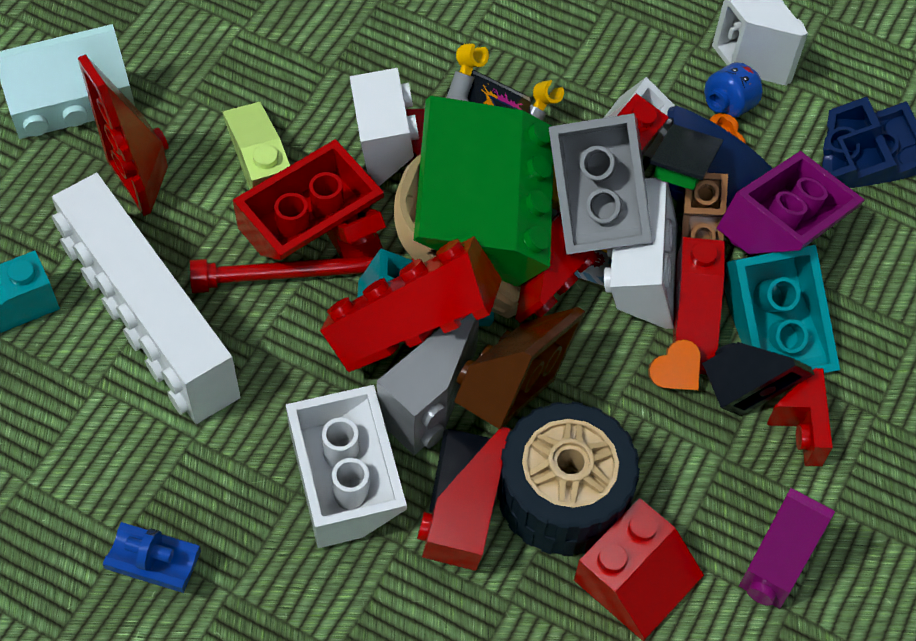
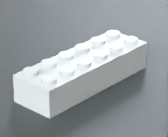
M96 172L51 196L57 211L56 214L52 215V219L63 236L60 242L65 252L72 261L79 259L84 266L80 270L93 291L97 288L101 290L105 296L101 298L111 318L114 321L121 318L126 326L123 332L135 351L143 349L148 357L145 360L146 366L158 383L165 380L170 388V391L167 392L168 397L180 415L187 412L194 423L198 424L240 399L232 355L99 174Z

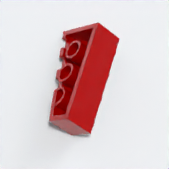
M475 236L462 243L459 239L452 240L436 252V257L424 263L422 259H417L401 269L399 272L400 276L389 282L385 278L379 279L370 284L363 291V295L351 301L349 297L343 298L327 310L328 317L320 331L348 372L391 356L398 349V343L404 342L409 348L423 343L435 328L439 326L444 334L455 330L461 326L462 323L460 321L471 313L476 321L490 316L502 279Z

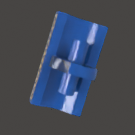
M121 522L113 546L103 561V566L106 570L184 593L201 549L199 545L163 535L159 530L152 528L146 530Z

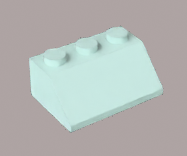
M113 24L0 51V82L19 139L40 136L47 132L71 126H80L84 123L95 121L78 62V57L85 54L135 106Z

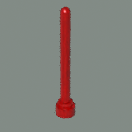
M375 256L216 267V263H207V259L190 260L192 294L207 293L209 288H218L217 283L362 274Z

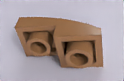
M706 173L703 180L698 181L694 190L684 189L681 241L683 237L724 240V234L716 228L726 212L728 174Z

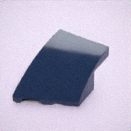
M866 96L829 110L822 167L849 188L892 182L915 176L916 119L907 101L874 112Z
M677 105L668 109V119L673 120L675 125L723 139V143L707 173L728 174L726 210L737 191L773 169L747 144L712 121ZM668 183L671 196L683 207L685 188Z

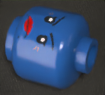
M738 62L729 64L713 73L705 82L704 88L705 99L709 108L715 114L726 113L734 118L740 117L756 107L763 93L759 74L750 66Z

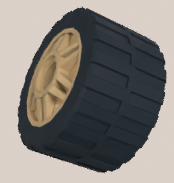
M578 402L551 403L549 406H540L532 410L529 415L523 416L516 423L515 428L506 437V445L502 449L501 460L503 464L497 487V498L500 500V511L509 523V528L514 534L517 533L523 539V542L531 547H537L541 549V552L548 554L556 553L562 554V556H573V554L578 553L585 554L631 507L639 480V456L637 449L633 446V439L620 426V422L594 406L589 407Z

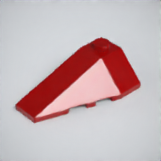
M85 54L78 57V62L106 160L143 216H146L152 212L168 168L164 152L169 149L167 140L160 128L152 129L141 112Z

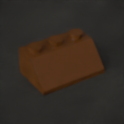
M576 307L527 320L512 332L507 330L495 346L489 344L477 360L473 361L470 359L462 367L456 381L461 386L454 402L501 429L555 380L586 311Z

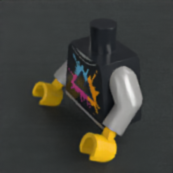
M472 43L463 44L456 51V59L461 68L460 71H455L450 88L447 89L446 98L523 110L543 121L546 113L543 111L547 104L560 102L564 97V88H554L550 95H548V88L552 80L537 83L533 89L535 103L531 105V97L473 70V67H482L488 62L489 51L486 47L475 48V44Z

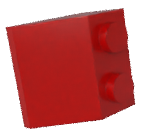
M639 498L579 560L574 581L638 638L645 641L699 583L704 574L677 529Z

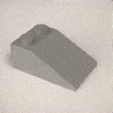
M632 113L550 126L549 134L566 255L651 243L652 233L636 115Z
M472 313L460 321L462 323L461 326L455 330L444 334L442 329L439 328L377 380V398L385 427L413 455L417 454L425 446L431 448L437 444L443 437L444 430H446L455 406L454 400L461 386L456 382L457 377L465 363L473 359L477 349L479 320L476 321Z

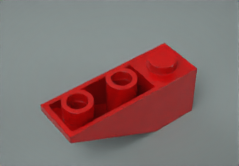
M561 212L552 218L550 267L521 285L515 318L519 323L533 313L538 318L546 314L558 302L553 295L556 292L559 295L566 292L579 279L574 273L576 271L582 273L598 259V255L594 251L566 255Z

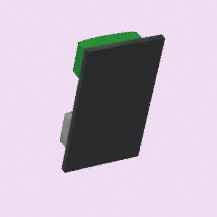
M672 124L650 159L649 164L656 166L654 177L694 190L698 181L703 180L723 143V139Z

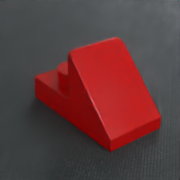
M367 207L326 232L341 258L376 256L380 248L383 249L377 231L386 228L380 211Z
M814 368L813 372L815 375L797 384L775 405L767 425L797 426L796 446L798 450H803L805 466L822 467L833 446L824 369Z

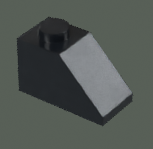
M740 342L722 346L715 352L714 357L702 363L720 407L739 416L745 415L815 375L810 366L794 358Z

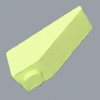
M261 102L222 111L249 190L290 166L280 137Z

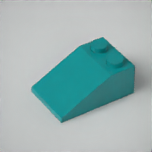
M816 245L805 246L799 251L774 252L724 262V289L727 304L741 343L794 358L810 366L812 370L814 368H823L824 373L840 370Z

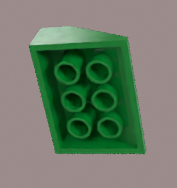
M430 95L425 101L413 240L438 251L452 240L459 239L462 243L475 236L502 281L516 287L548 269L551 256L554 168L549 127L552 125L523 110Z

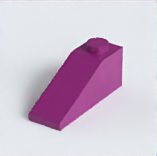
M790 488L739 587L746 590L747 594L754 601L766 606L773 605L780 609L835 511Z

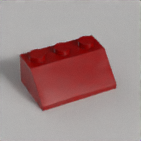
M335 139L234 198L233 205L238 229L261 256L282 260L384 198V191Z

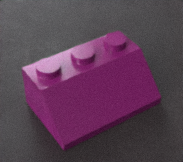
M799 151L737 191L716 229L728 237L731 243L748 254L799 251L859 208L865 199L802 151Z

